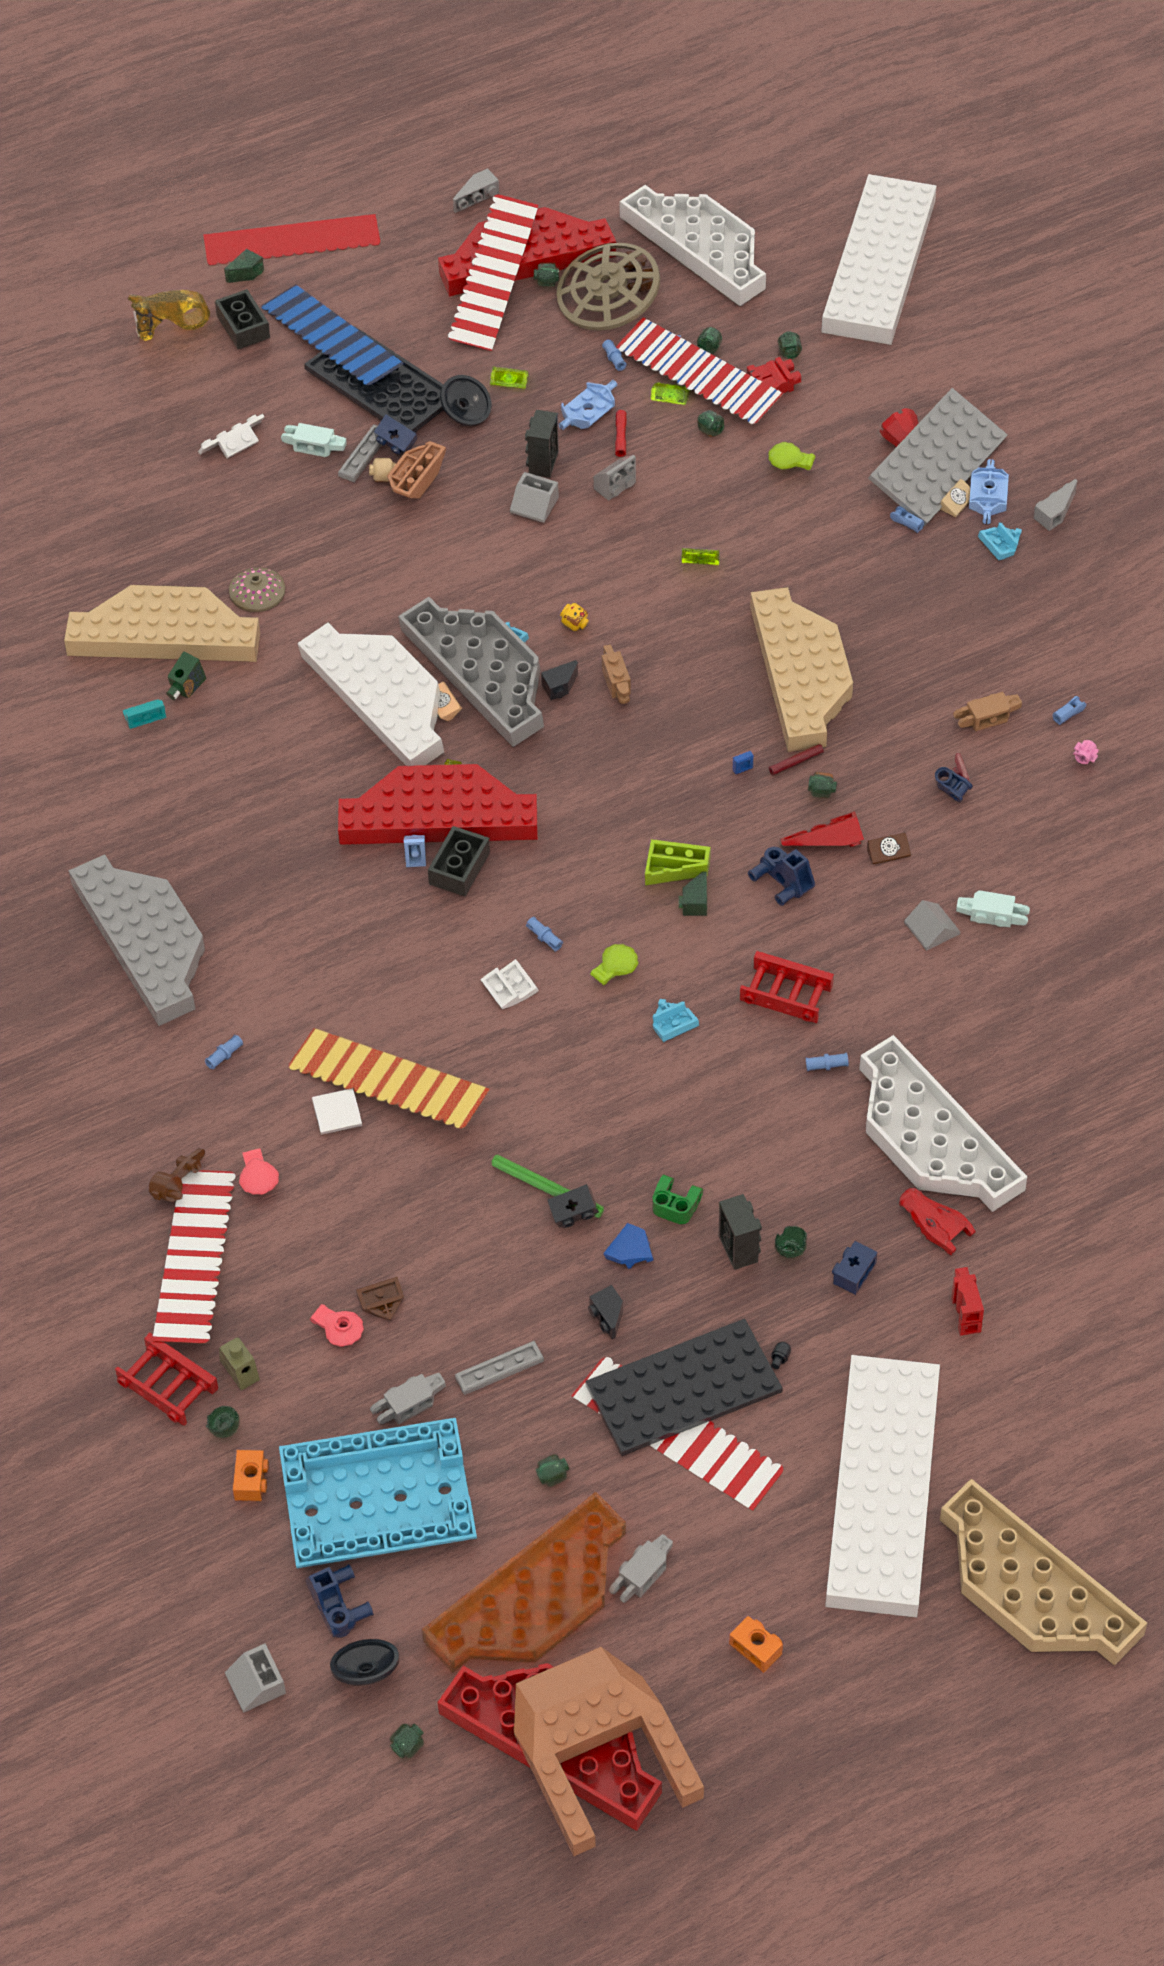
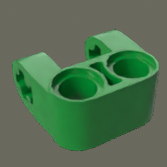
M663 1174L652 1197L653 1213L671 1222L686 1224L690 1221L701 1201L703 1188L692 1185L685 1198L670 1192L674 1178Z

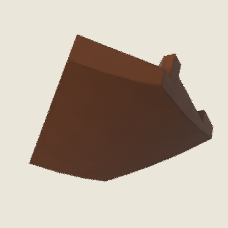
M398 1277L356 1289L364 1312L389 1321L392 1320L404 1299Z

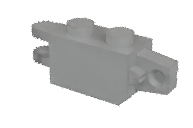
M440 1373L424 1377L423 1374L416 1377L413 1376L404 1384L390 1388L384 1394V1398L373 1404L370 1410L373 1414H377L388 1409L378 1416L377 1421L379 1424L395 1419L399 1425L432 1407L434 1395L446 1387L445 1381Z
M662 1534L652 1543L648 1540L643 1546L639 1545L629 1562L625 1561L620 1566L619 1577L611 1585L609 1592L616 1594L624 1585L627 1589L620 1597L623 1603L627 1602L633 1594L641 1598L666 1570V1556L673 1547V1541Z

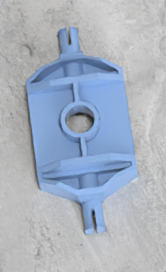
M611 380L607 385L587 382V388L566 406L563 403L561 404L564 420L559 423V428L564 430L569 425H574L580 429L589 428L615 406V399L611 390L617 386V382Z
M991 459L987 460L986 468L978 467L971 474L969 509L982 514L984 524H986V519L987 524H990L991 515L1004 512L1007 507L1009 475L1003 469H996L993 459L991 465Z

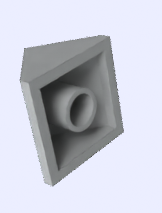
M922 900L904 920L905 925L926 951L960 934V930L937 903Z

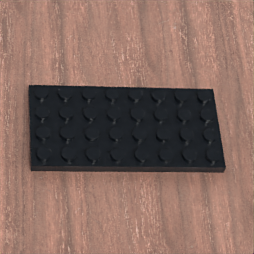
M358 329L360 332L404 364L371 385H365L363 383L364 380H358L356 378L357 375L350 374V370H345L343 365L336 363L337 359L331 360L329 358L330 354L325 355L322 351L304 364L305 370L381 421L385 415H388L413 432H417L444 410L440 401V391L443 386L441 382L360 329Z
M745 1318L585 1381V1385L621 1456L783 1391L778 1378Z

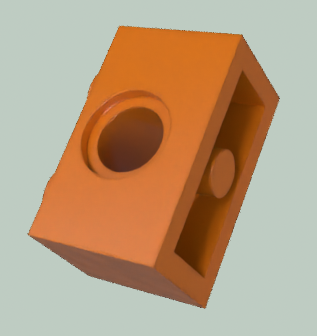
M237 1450L233 1483L235 1501H262V1493L267 1491V1479H264V1473H268L269 1460L265 1459L264 1451ZM249 1474H256L254 1477H247Z
M749 1616L730 1633L729 1644L763 1673L782 1655L783 1644L781 1639L777 1635L767 1632L760 1621L753 1620ZM759 1640L762 1642V1644L755 1645L752 1642Z

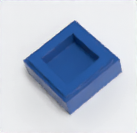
M751 751L733 757V771L735 774L753 768V754Z

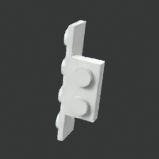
M253 415L247 419L246 423L234 425L231 431L219 433L216 439L204 441L198 451L201 455L219 445L228 459L256 444L259 440L251 427L261 423L264 415Z

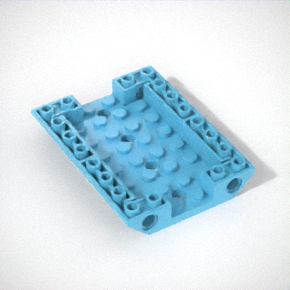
M456 1418L279 1446L296 1568L477 1538ZM442 1487H449L451 1489L448 1494H441L439 1490ZM398 1494L407 1496L402 1502L394 1499ZM359 1501L362 1503V1506L359 1509H353L350 1507L351 1503ZM309 1509H316L318 1511L315 1516H307L305 1514Z

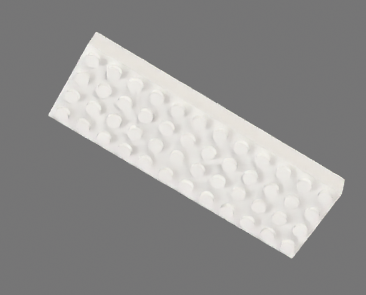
M868 174L824 310L822 333L892 344L935 204L936 185Z
M851 1355L825 1607L917 1617L940 1364Z

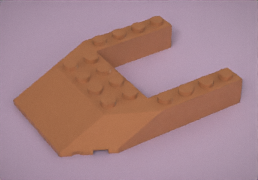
M602 1647L516 1683L514 1735L573 1856L596 1847L595 1834L560 1765L561 1762L641 1727L682 1808L704 1798V1786L662 1704L640 1674Z

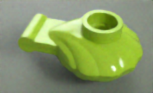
M787 442L774 445L768 453V459L771 464L782 470L794 467L810 470L815 460L814 454L803 453L793 443Z
M613 944L604 950L602 963L593 969L590 975L602 985H606L614 976L632 973L638 966V955L629 946Z

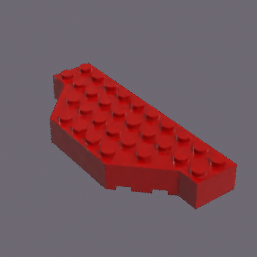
M546 207L538 208L514 281L539 275V264L541 263L552 264V266L549 265L546 268L544 266V274L563 270L586 251L597 246L616 243L606 218L588 222ZM489 220L479 222L455 254L438 258L439 274L449 297L464 293V286L469 285L466 279L472 276L469 270L471 267H475L472 261L474 258H478L475 255V251L480 249L478 242L483 239L481 233L486 230L484 224ZM616 248L610 249V252H616ZM600 251V252H598V253H595V254H593V255L587 257L586 259L582 260L581 263H584V262L587 261L588 259H590V258H592V257H594V256H596V255H598V254H602L603 251Z
M478 764L398 766L361 797L339 799L338 835L340 845L404 843V837L412 835H425V843L444 842L453 826L488 837L489 841L538 840L537 794L514 793Z
M545 1663L538 1665L536 1668L526 1670L522 1668L508 1671L503 1675L482 1677L463 1665L437 1702L439 1714L530 1768L514 1735L516 1683L551 1669L553 1666ZM632 1731L560 1763L575 1795L636 1831L662 1794V1782L641 1769Z

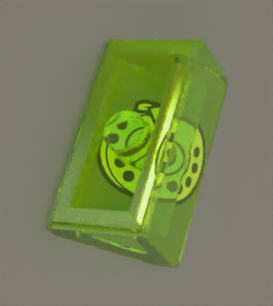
M492 367L490 385L526 389L529 372L527 370Z
M656 382L652 386L651 400L685 405L690 390L685 386Z
M682 548V563L719 565L720 550Z

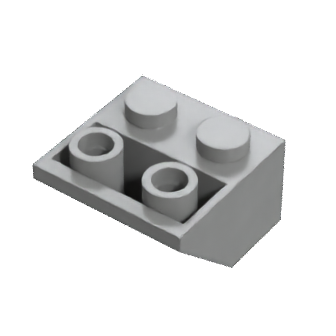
M634 455L622 457L594 475V489L609 501L628 487L633 486L636 483V457Z
M524 472L517 483L510 513L544 523L559 498L558 482Z
M266 1644L243 1653L225 1672L243 1713L286 1694L284 1681Z

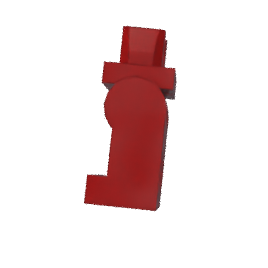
M781 357L775 358V361H768L766 364L758 367L754 365L747 366V374L783 394L787 391H794V385L801 383L799 371L790 373L794 371V363L791 359L782 361Z
M968 1267L957 1268L954 1272L955 1277L953 1279L951 1299L953 1304L956 1303V1311L960 1314L959 1334L962 1336L981 1333L984 1308L976 1284L975 1274H969Z

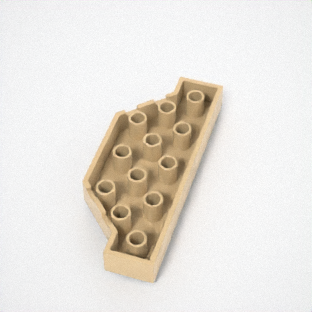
M130 585L90 612H69L64 642L67 656L179 659L185 651L199 660L256 662L260 626L258 618L239 617L206 587Z
M788 587L751 592L750 608L788 752L807 750L817 744L826 747L827 723L834 719L846 701L848 702L852 698L853 680L838 626L792 602Z
M974 1480L968 1481L941 1508L940 1521L957 1534L961 1593L1031 1652L1098 1651L1113 1665H1116L1144 1636L1147 1626L1146 1621Z

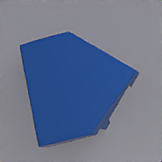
M629 1223L625 1225L603 1253L607 1260L626 1264L628 1269L635 1263L644 1260L647 1262L654 1260L650 1249V1241L645 1230Z

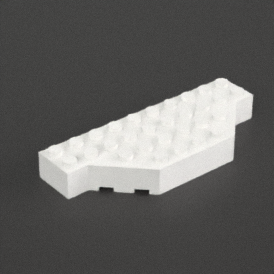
M644 185L620 201V217L739 306L766 289V273L754 265L755 230L708 195L699 194V197H689V194L664 196V194H657Z
M326 623L298 643L301 657L406 766L427 765L444 753L442 740L434 732L441 695L438 682L393 636L339 634L329 623Z
M894 1035L861 1055L859 1070L872 1082L866 1133L918 1190L979 1197L992 1212L1025 1191L1027 1176Z

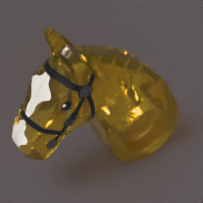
M172 290L147 297L134 294L128 296V300L132 302L131 307L134 309L136 332L138 337L145 341L153 338L156 327L164 319L172 321L185 330H195L202 327L210 317V310L203 295L195 291ZM197 308L195 311L186 314L188 310Z

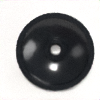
M456 375L449 378L441 388V405L446 414L455 422L465 426H475L484 422L489 416L492 407L491 397L485 386L477 379L467 375Z
M364 1639L345 1645L333 1655L330 1661L331 1673L337 1680L348 1685H371L384 1680L392 1674L399 1664V1652L392 1643L385 1640Z

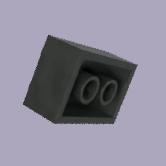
M248 289L215 300L216 315L237 349L270 338L269 322Z
M536 410L534 417L530 418V429L526 430L525 441H528L525 453L528 454L526 466L529 467L530 474L550 478L559 452L558 413Z
M453 826L428 868L429 884L466 896L490 854L489 838Z
M744 1194L719 1202L718 1236L734 1270L758 1263V1256L761 1253L759 1242H761L760 1231L762 1226L760 1220L754 1217L752 1203L746 1200Z

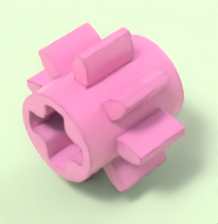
M1084 740L1083 743L1078 742L1074 748L1073 755L1081 764H1088L1089 761L1094 763L1098 757L1097 753L1099 750L1096 744L1090 740Z

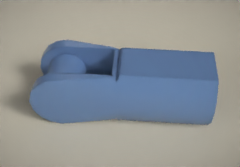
M901 506L896 507V511L890 513V518L893 521L903 524L917 533L924 526L922 519L909 513Z
M1075 696L1066 705L1053 713V720L1061 725L1072 716L1082 712L1087 704L1081 702L1080 698Z

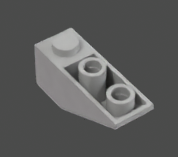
M489 169L474 174L453 198L455 213L499 194V180Z
M1074 479L1070 483H1066L1060 490L1051 493L1048 498L1036 504L1034 519L1050 531L1063 522L1075 496L1077 480Z

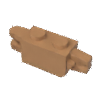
M611 644L603 646L604 655L601 657L602 671L611 697H617L621 704H628L630 701L629 695L631 694V679L621 652H614Z
M1003 692L967 702V706L956 709L953 716L956 719H960L958 722L959 727L973 726L975 731L1008 722L1010 712L1021 708L1022 701L1018 694L1005 696Z

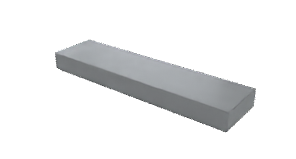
M373 424L339 470L338 477L355 483L382 446L375 440L374 431L377 425Z
M532 1341L455 1374V1379L463 1394L466 1395L544 1362V1357L535 1341Z

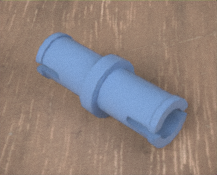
M612 340L604 341L602 347L605 349L609 361L613 362L618 371L625 369L626 362L621 357L620 350L615 347Z
M535 917L528 920L526 927L533 931L541 942L544 941L554 951H558L562 947L563 941L552 933V929L548 926L545 927Z
M234 1035L225 1044H220L217 1050L205 1059L206 1065L213 1070L223 1060H228L231 1054L243 1045L242 1039L238 1035Z
M847 1053L836 1055L824 1054L821 1057L806 1058L807 1071L825 1068L830 1070L833 1067L849 1066Z

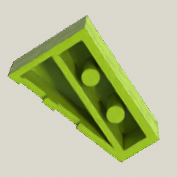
M651 839L645 870V886L708 876L711 847Z

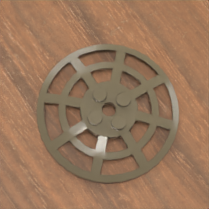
M610 243L597 246L577 257L565 269L558 283L557 301L564 316L572 324L580 328L597 331L618 328L638 318L653 303L660 287V271L651 254L636 245ZM624 248L635 251L628 255L622 252H610V249ZM600 251H603L602 254H598V255H596V256H594V257L588 259V260L585 261L584 263H581V261L584 260V259H586L587 257H589V256H591V255H593V254H595V253H598V252H600ZM644 254L650 261L653 272H642L641 266L635 258ZM609 256L623 257L618 263L609 262ZM602 258V264L594 268L588 266L593 261ZM631 262L635 266L636 272L626 273L623 267ZM573 268H577L571 285L562 289L568 274ZM581 271L588 273L584 281L576 283ZM636 278L632 290L626 289L628 279ZM642 278L653 279L651 289L642 301L635 295L641 286ZM586 287L588 293L581 300L576 290ZM571 292L574 301L578 304L573 314L568 311L562 300V296ZM620 294L625 296L619 301L610 304V299ZM594 298L601 300L603 305L596 306L588 303ZM629 300L637 306L629 313L611 320L610 310L621 307ZM586 309L593 312H603L604 321H587L578 317Z

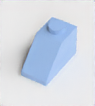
M425 835L405 836L406 867L426 866Z

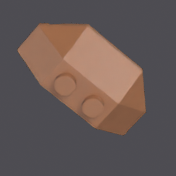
M429 441L425 445L406 451L387 475L393 492L408 498L420 499L437 477L446 447Z

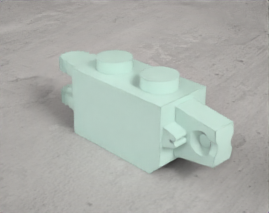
M299 423L298 426H286L284 430L286 433H283L281 436L282 442L292 444L294 451L322 457L329 456L332 450L344 451L347 444L346 438L334 435V429Z
M980 890L974 894V898L959 897L956 912L970 915V921L997 925L999 927H1010L1011 924H1027L1028 918L1025 915L1029 914L1030 911L1027 905L1015 903V896Z

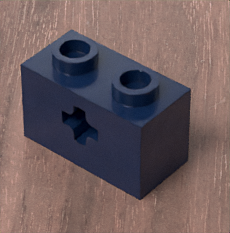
M388 415L384 416L374 431L375 440L383 446L386 444L391 447V451L397 455H403L406 451H409L417 440L415 432Z
M854 1241L851 1247L845 1249L842 1261L840 1263L837 1262L832 1270L834 1275L833 1284L856 1295L876 1265L878 1252Z

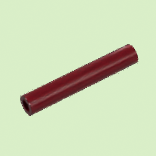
M817 744L769 766V772L773 776L824 752L821 744Z

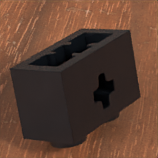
M587 1184L547 1200L555 1223L559 1228L571 1227L576 1221L581 1219L589 1220L595 1216L594 1214L599 1213L592 1191ZM573 1205H576V1207H575L576 1210L572 1212V1209H573L572 1206H573Z

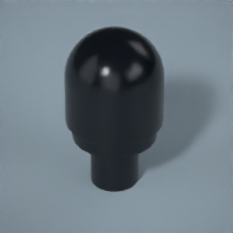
M781 1341L775 1345L771 1353L773 1360L771 1367L773 1369H779L781 1364H785L791 1354V1346L787 1342Z

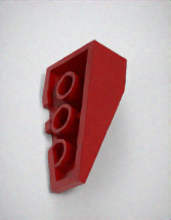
M854 811L830 819L831 822L828 825L817 824L808 833L807 830H802L780 840L782 846L849 845L853 847L861 844V840H864Z

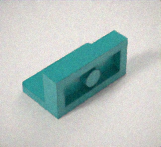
M159 699L123 710V715L130 729L167 718L164 703Z

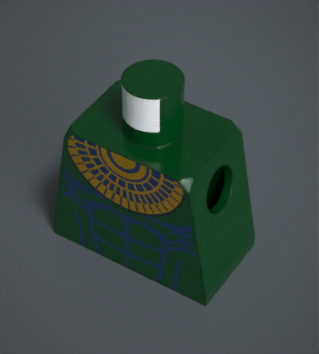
M185 651L181 654L168 674L167 678L171 687L166 694L172 700H176L179 695L189 698L207 678L198 658Z

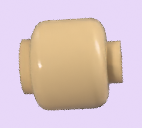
M375 458L373 464H369V475L373 476L375 482H389L387 475L396 463H393L390 458Z

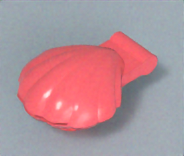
M261 1149L243 1152L242 1155L246 1166L239 1179V1184L243 1190L253 1195H264L273 1190L279 1182V1172L274 1166L263 1160Z
M323 1304L319 1306L310 1318L312 1323L325 1329L326 1338L330 1344L338 1347L353 1345L361 1338L364 1330L363 1321L355 1312H334Z

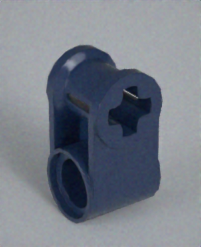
M940 767L935 772L937 787L957 802H961L965 793L973 788V785L966 778L959 776L947 767ZM942 777H948L946 781L940 780Z

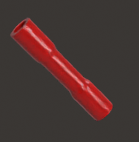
M624 410L616 412L615 455L617 457H624L626 455L625 430L627 413Z

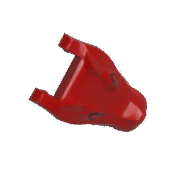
M909 1188L900 1197V1207L903 1206L911 1214V1219L915 1222L916 1227H920L922 1235H925L926 1239L940 1246L949 1255L956 1251V1247L951 1240L961 1230L970 1237L976 1232L963 1214L931 1200L916 1188Z

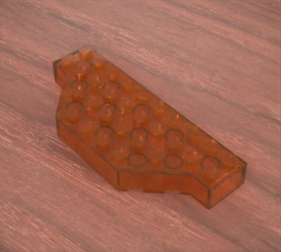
M597 1492L593 1493L422 1628L423 1642L452 1673L469 1659L537 1662L605 1607L609 1548L626 1535V1522Z

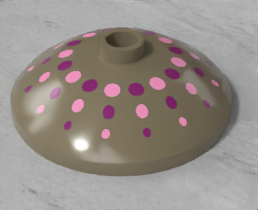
M255 567L246 569L237 574L229 585L231 601L238 608L248 612H263L272 609L282 601L285 595L283 578L277 572L268 568Z

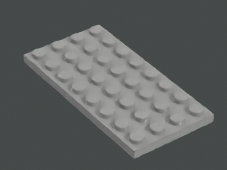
M951 388L876 468L868 479L906 511L922 519L925 527L942 508L941 500L960 479L966 482L972 472L980 467L1002 443L1007 434Z

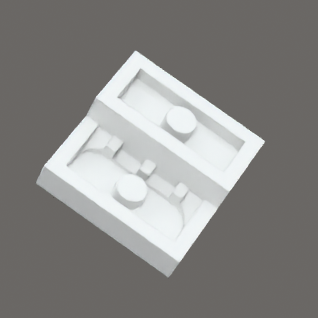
M516 959L500 971L498 968H495L481 978L483 984L502 1009L511 1007L539 991Z
M353 1088L312 1097L321 1135L362 1126Z

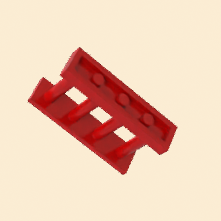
M756 951L753 969L757 971L750 987L741 985L740 1000L747 1004H755L791 1015L806 1022L818 1023L819 1008H816V1005L823 990L831 992L834 974ZM764 973L776 976L769 993L757 990ZM784 979L795 981L788 999L777 996ZM803 984L815 987L808 1005L796 1002Z
M149 1332L144 1338L146 1352L127 1372L120 1367L115 1369L117 1382L124 1388H130L162 1410L174 1423L179 1422L185 1426L187 1420L184 1411L202 1391H208L213 1395L219 1389L217 1378L165 1342L152 1341L153 1334ZM157 1356L163 1361L144 1383L134 1378L152 1357ZM169 1368L179 1371V1375L160 1395L150 1389ZM190 1379L195 1382L196 1386L177 1407L168 1401L169 1397L185 1380Z

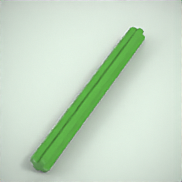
M495 1155L492 1159V1166L548 1194L558 1196L570 1191L500 1155ZM596 1203L599 1213L594 1215L600 1218L604 1212V1207Z

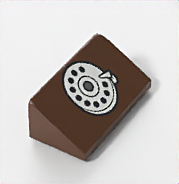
M906 833L872 839L867 843V851L872 864L911 856Z

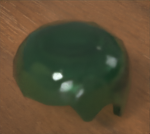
M798 1226L785 1227L781 1235H776L775 1250L781 1256L789 1259L802 1255L807 1247V1233Z
M220 1406L215 1408L210 1415H207L206 1427L217 1438L230 1437L239 1428L240 1416L230 1406Z

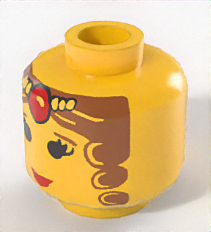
M576 603L567 604L560 614L562 617L561 622L573 631H577L580 628L583 630L589 622L587 619L588 612Z

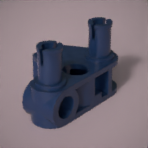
M770 847L765 851L764 856L760 858V864L748 871L749 878L754 882L768 873L785 888L775 895V900L780 906H783L793 897H802L803 894L815 887L809 861L797 849L787 854L779 847Z
M349 1564L334 1572L328 1567L306 1578L310 1594L333 1638L347 1636L355 1628L356 1622L374 1615L368 1601L351 1610L346 1607L338 1584L355 1578Z

